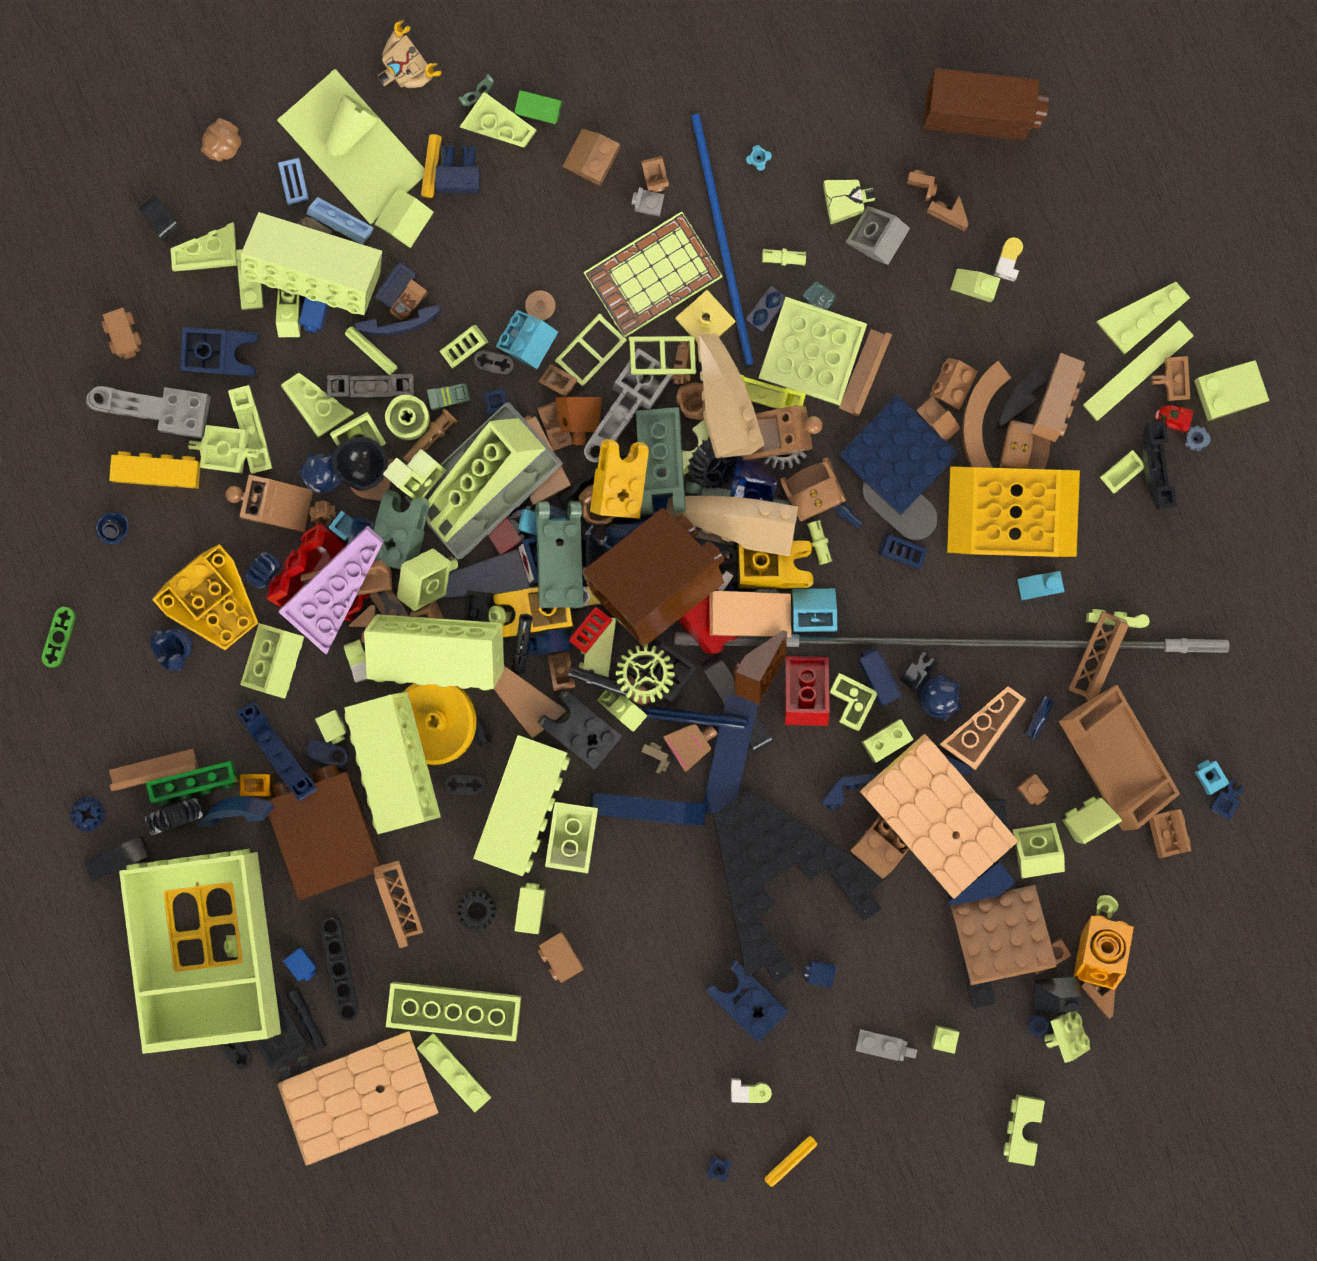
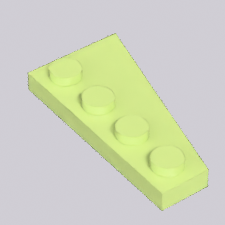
M1174 282L1098 320L1096 323L1122 353L1125 354L1190 297L1177 282Z

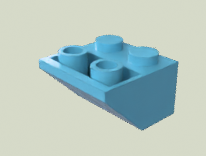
M516 310L507 328L501 335L496 348L524 364L538 369L558 331L542 320Z
M835 588L792 589L793 632L837 631Z

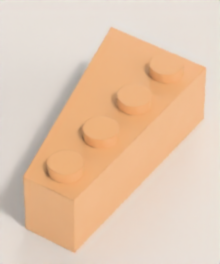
M1010 687L1005 688L985 707L940 743V746L976 771L1026 699Z

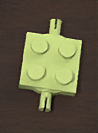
M206 425L202 441L190 440L188 443L192 444L188 445L189 449L200 450V468L243 473L246 456L254 458L259 456L258 454H253L259 453V449L247 448L249 432L247 430Z

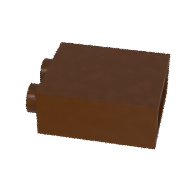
M935 68L927 87L923 129L1025 141L1031 129H1040L1042 120H1046L1049 94L1038 93L1040 80Z
M664 508L660 509L582 571L594 597L643 647L725 583L718 567L725 560L718 548L710 541L701 546L694 539L698 532L689 519L683 514L674 519Z
M337 764L312 772L315 780L314 784L318 790L299 802L293 796L284 782L271 787L274 798L267 800L275 806L268 815L298 900L374 874V868L383 865L351 772L340 774Z

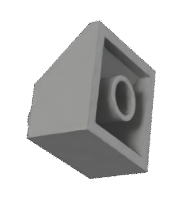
M867 206L846 243L870 258L888 265L910 228L897 216Z

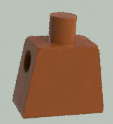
M602 397L556 398L561 432H573V445H586V432L596 431L599 426Z

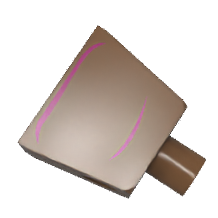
M693 724L668 734L663 738L686 772L711 750L707 741L718 734L712 725L699 730L698 726Z

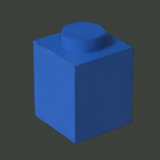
M305 298L299 324L304 326L303 330L316 333V330L322 331L328 309L326 303Z
M303 946L283 961L298 981H301L303 978L305 981H308L316 974L314 970L318 967Z

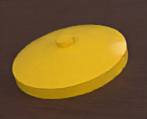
M411 684L403 692H408L426 763L439 765L457 759L468 749L476 731V714L469 696L458 686L439 687L437 684Z

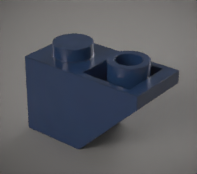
M568 629L531 633L528 645L529 656L571 650Z
M810 959L809 964L805 963L803 976L808 984L832 987L837 966Z

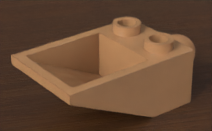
M798 405L757 413L755 415L765 445L751 455H743L744 460H752L813 449L811 434L821 431L822 421L815 416L808 418L806 406Z
M253 475L248 476L245 492H242L237 486H231L227 489L226 498L229 502L237 503L241 500L243 501L240 513L241 519L305 532L313 495L312 490ZM256 486L262 487L261 493H255L254 489ZM257 507L258 512L254 515L251 514L250 509Z

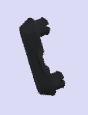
M598 465L592 467L558 497L559 506L562 510H567L569 501H576L585 488L594 484L595 470L598 469Z

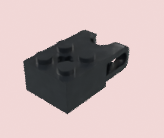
M655 638L647 644L648 651L651 652L653 646L657 647L656 654L663 650L664 655L661 658L669 656L670 660L666 665L673 664L674 666L671 672H674L675 676L672 678L668 677L669 680L673 681V685H665L669 689L668 693H665L663 690L660 691L663 699L672 705L696 673L697 667ZM617 653L612 660L616 665L618 662L625 664V661L621 659L622 653ZM642 657L634 662L646 665L652 658ZM658 663L653 674L659 681H662L663 673L661 672L663 668ZM629 666L627 673L636 679L637 673ZM647 669L645 672L639 670L642 675L641 679L645 676L651 678V675H649L650 669ZM650 683L643 684L650 690L656 688L655 685L653 686Z
M563 689L559 694V699L566 705L564 716L558 720H553L546 715H542L537 722L593 769H596L622 735L567 690ZM589 734L593 736L591 740L587 739Z

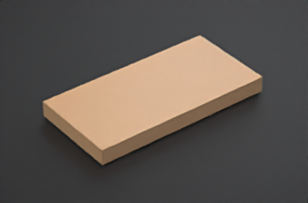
M714 591L709 595L710 635L774 637L784 630L787 631V638L791 637V594Z

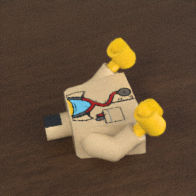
M404 20L395 24V30L388 39L382 53V62L387 69L377 77L384 86L395 79L400 87H422L433 76H440L441 71L434 72L433 68L437 63L427 64L406 35L403 37V34L410 31V26L405 27L403 30L401 24Z

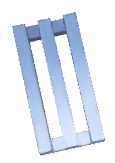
M296 158L278 162L287 204L292 205L293 203L309 201L300 159ZM292 164H296L303 194L301 197H299ZM284 166H288L289 174L295 198L292 199L289 192Z

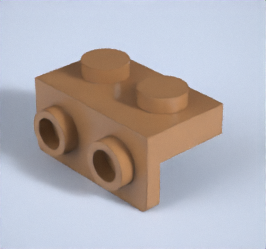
M948 358L942 365L937 381L933 384L930 397L933 396L954 409L960 410L978 371L960 360Z
M1181 809L1158 813L1149 820L1158 858L1191 851L1190 839Z

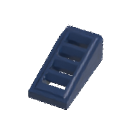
M885 534L878 555L920 570L928 549L896 536ZM891 542H893L890 552H888ZM898 545H902L898 556L895 555ZM908 547L910 548V550L907 555V558L905 559L904 555ZM916 550L918 551V554L915 562H913L912 558Z

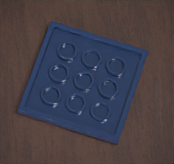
M896 395L838 457L901 516L959 453Z

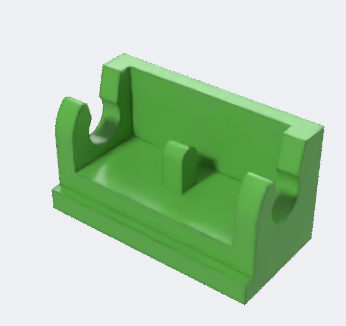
M520 90L514 114L556 124L563 101Z

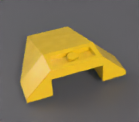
M220 544L200 554L168 580L152 598L166 616L224 650L258 624L234 560Z

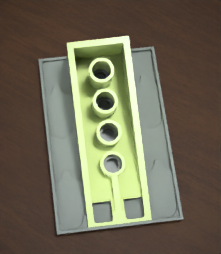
M505 403L440 464L447 471L424 497L429 502L426 523L457 559H462L516 507L520 506L563 462L542 441L540 436L529 426L511 403ZM409 495L405 497V499L411 504L413 498H411Z

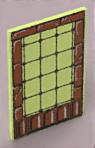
M682 212L584 272L624 338L723 277L692 229V225L689 224Z

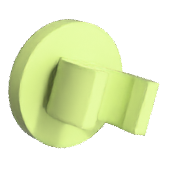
M499 605L492 606L489 609L490 622L502 623L504 625L510 621L512 612L506 613L504 608Z
M1102 895L1097 900L1096 914L1099 915L1100 911L1108 913L1107 918H1111L1112 914L1118 909V902L1112 896Z

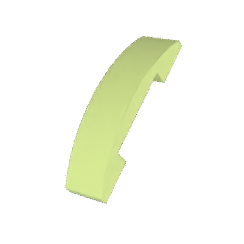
M247 385L229 390L230 400L236 414L239 429L249 431L247 448L259 449V453H253L258 454V458L247 457L251 474L272 469L265 435L250 386Z

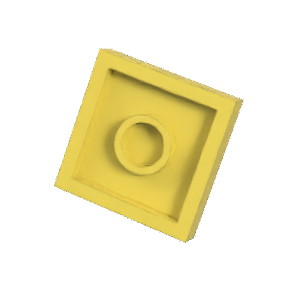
M708 290L675 318L690 336L695 337L694 341L696 343L698 335L717 334L720 337L736 323Z

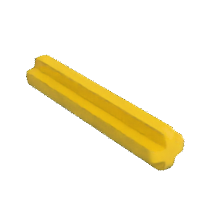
M436 134L430 135L428 140L421 196L425 198H433L436 167H438L442 140L441 136Z
M811 1136L806 1138L765 1177L766 1183L773 1187L817 1146L814 1138Z

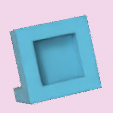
M341 511L328 528L348 542L353 519Z

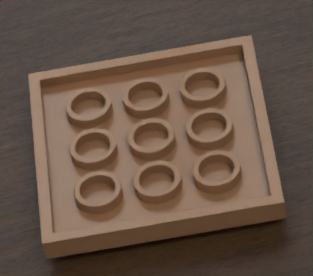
M1035 885L1004 891L996 897L951 905L971 985L1056 967V960Z

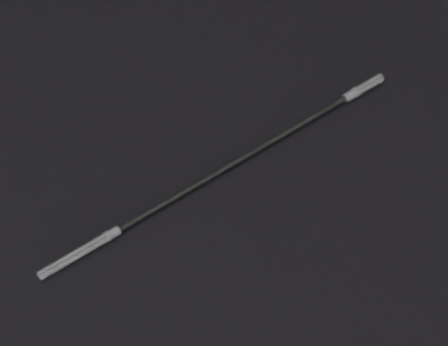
M676 632L674 635L675 645H699L689 633ZM791 634V637L787 638V647H799V644L1086 648L1089 641L799 637V634ZM739 636L733 641L730 639L724 645L760 646L772 637ZM1181 638L1164 639V642L1122 641L1119 649H1164V652L1227 653L1229 652L1230 645L1228 640ZM1095 641L1093 647L1105 648L1106 642Z

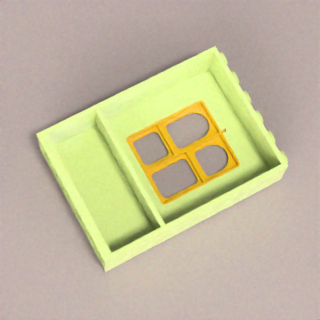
M250 849L231 851L230 855L228 851L126 865L127 870L119 871L142 1053L261 1040L281 1034L258 852L250 853ZM215 888H222L229 893L233 909L230 915L216 917L208 915L206 900L210 891ZM183 892L189 893L196 899L200 920V928L198 930L176 931L173 901L178 894ZM231 923L235 926L238 959L216 962L213 958L210 928L214 925ZM201 939L204 963L181 966L178 942Z

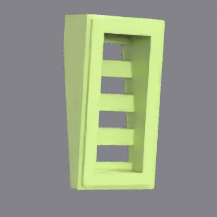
M473 325L440 350V353L451 368H454L487 344L488 340L477 325ZM473 333L479 343L476 344L470 334ZM465 338L472 346L471 349H469L463 341ZM457 344H459L465 352L463 355L456 347ZM452 349L458 359L455 360L448 350Z

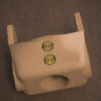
M1009 421L1005 432L999 468L1045 469L1049 457L1050 440L1031 433L1034 424Z
M828 457L823 458L822 463L809 466L797 472L788 480L786 477L780 479L788 499L793 506H798L797 516L800 521L809 519L846 501L837 475Z

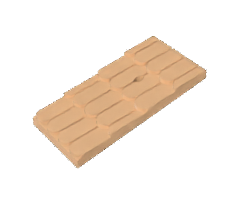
M925 734L860 791L953 899L1018 842L1002 821Z
M409 1031L278 1083L306 1166L438 1113Z

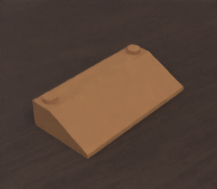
M1118 685L1112 686L1074 709L1059 721L1105 802L1121 818L1122 821L1118 824L1122 831L1139 829L1180 795Z

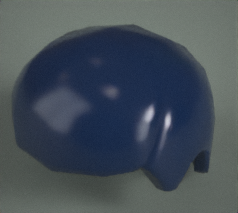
M121 512L105 513L97 520L95 526L97 537L105 544H119L126 539L129 532L128 519Z

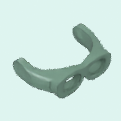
M487 74L486 78L477 85L475 92H468L463 97L460 96L458 98L463 106L470 107L474 105L483 94L479 92V89L482 86H486L487 89L484 92L489 93L494 80ZM472 95L476 96L471 102L467 100Z

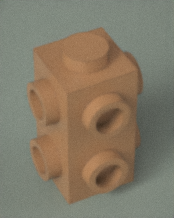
M120 308L103 314L105 321H102V326L105 333H109L112 341H109V346L112 353H116L117 356L124 359L136 356V352L141 351L139 345L142 342L138 332L134 333L132 325L135 322L131 312Z

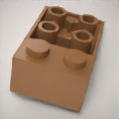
M879 815L850 851L883 879L893 871L909 848L882 816Z

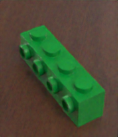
M228 761L146 782L151 803L158 802V806L170 804L173 798L179 797V800L182 801L192 798L193 793L200 792L201 796L213 793L212 788L220 786L221 790L233 788L234 783L239 782L234 761Z

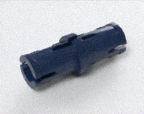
M1044 695L1042 696L1036 711L1031 714L1033 717L1024 734L1037 740L1044 722L1047 723L1048 721L1047 716L1055 703L1054 700Z

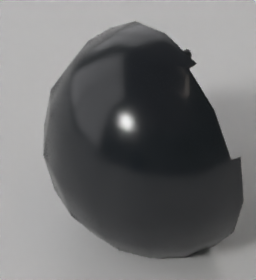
M354 437L344 440L336 448L333 455L332 468L336 476L348 486L357 491H366L376 487L383 481L385 477L383 473L388 468V458L385 450L377 441L368 437Z

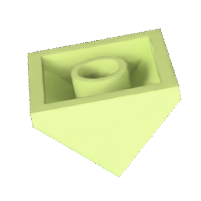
M397 189L374 225L411 248L434 212L415 197Z
M368 412L330 433L337 446L344 440L354 437H368L377 441L380 446L386 444Z

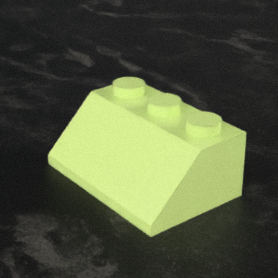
M259 623L240 685L286 698L304 636Z

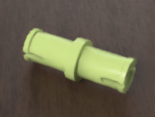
M784 248L782 250L763 249L762 262L781 263V266H786V264L805 266L806 252L787 251Z
M818 520L807 525L813 540L811 543L812 547H815L819 565L832 562L827 546L828 539L825 538L821 521Z

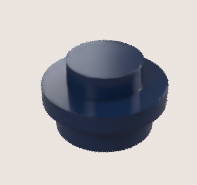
M1038 1014L1029 1019L1027 1026L1029 1032L1034 1036H1043L1048 1032L1050 1025L1045 1016Z

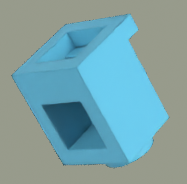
M1206 760L1197 766L1199 770L1195 771V774L1207 794L1211 795L1230 784L1216 761L1210 763L1209 760ZM1207 772H1211L1213 774L1211 780H1208L1206 778Z

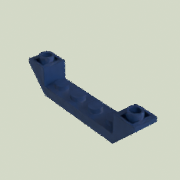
M255 701L236 712L253 740L299 802L318 790L308 774L302 770L271 727Z
M880 773L840 777L821 801L822 806L827 805V809L840 808V804L844 803L843 786H846L847 790L857 789L859 784L870 783Z

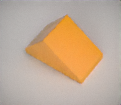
M240 774V796H274L271 789L274 786V774Z

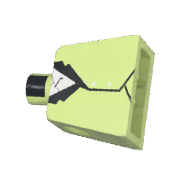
M826 180L823 183L830 224L862 214L864 212L863 203L875 201L873 188L861 190L859 180Z

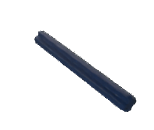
M653 706L643 707V712L647 715L646 718L736 729H746L748 724L747 718Z

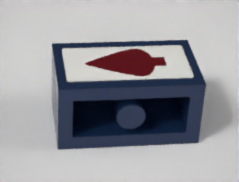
M537 537L523 540L517 545L529 587L538 585Z

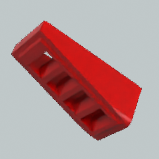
M595 607L569 641L586 654L613 620ZM595 615L605 622L603 626L593 619ZM591 622L599 631L595 632L587 624ZM584 628L594 636L592 640L582 632ZM581 636L588 642V645L585 646L576 638Z

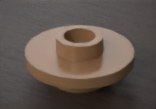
M535 291L526 300V311L530 316L542 321L546 320L555 311V300L546 291Z

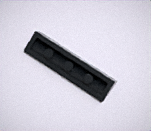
M467 590L464 620L490 622L489 609L492 607L493 593Z

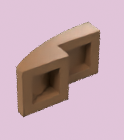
M556 401L537 408L553 451L573 444L570 433L561 432Z

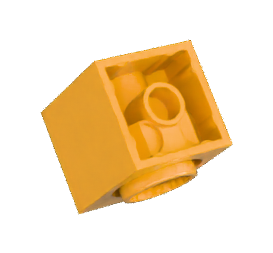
M1091 916L1081 931L1073 977L1078 976L1080 981L1115 990L1126 974L1134 927L1122 921L1114 922L1107 920L1103 916Z

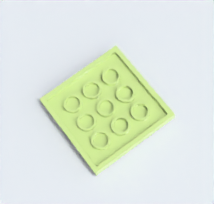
M785 297L758 379L806 393L808 396L840 406L867 324Z

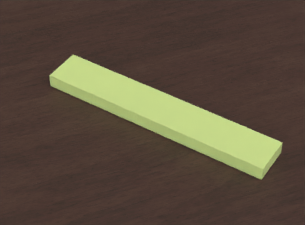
M1179 320L1091 397L1083 407L1098 421L1163 364L1165 358L1172 356L1194 335Z

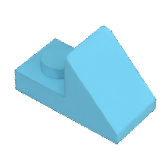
M1060 571L1017 579L1021 601L1065 592Z

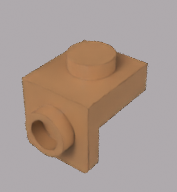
M662 156L641 161L648 191L659 192L669 186Z
M921 170L909 172L906 183L927 188L925 201H929L931 196L936 195L938 185L934 183L935 177L928 176L926 172Z

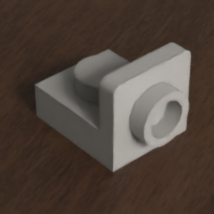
M639 187L638 193L634 192L632 205H635V212L660 217L664 194L646 191Z

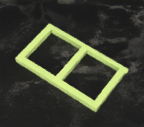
M598 314L555 359V362L570 375L576 377L578 383L583 387L627 339L607 322L601 314ZM599 320L620 339L619 343L604 358L582 339ZM578 342L599 361V364L583 380L562 361L564 356Z
M629 337L631 375L696 374L695 337ZM659 341L661 369H636L634 342ZM664 341H689L691 369H666Z

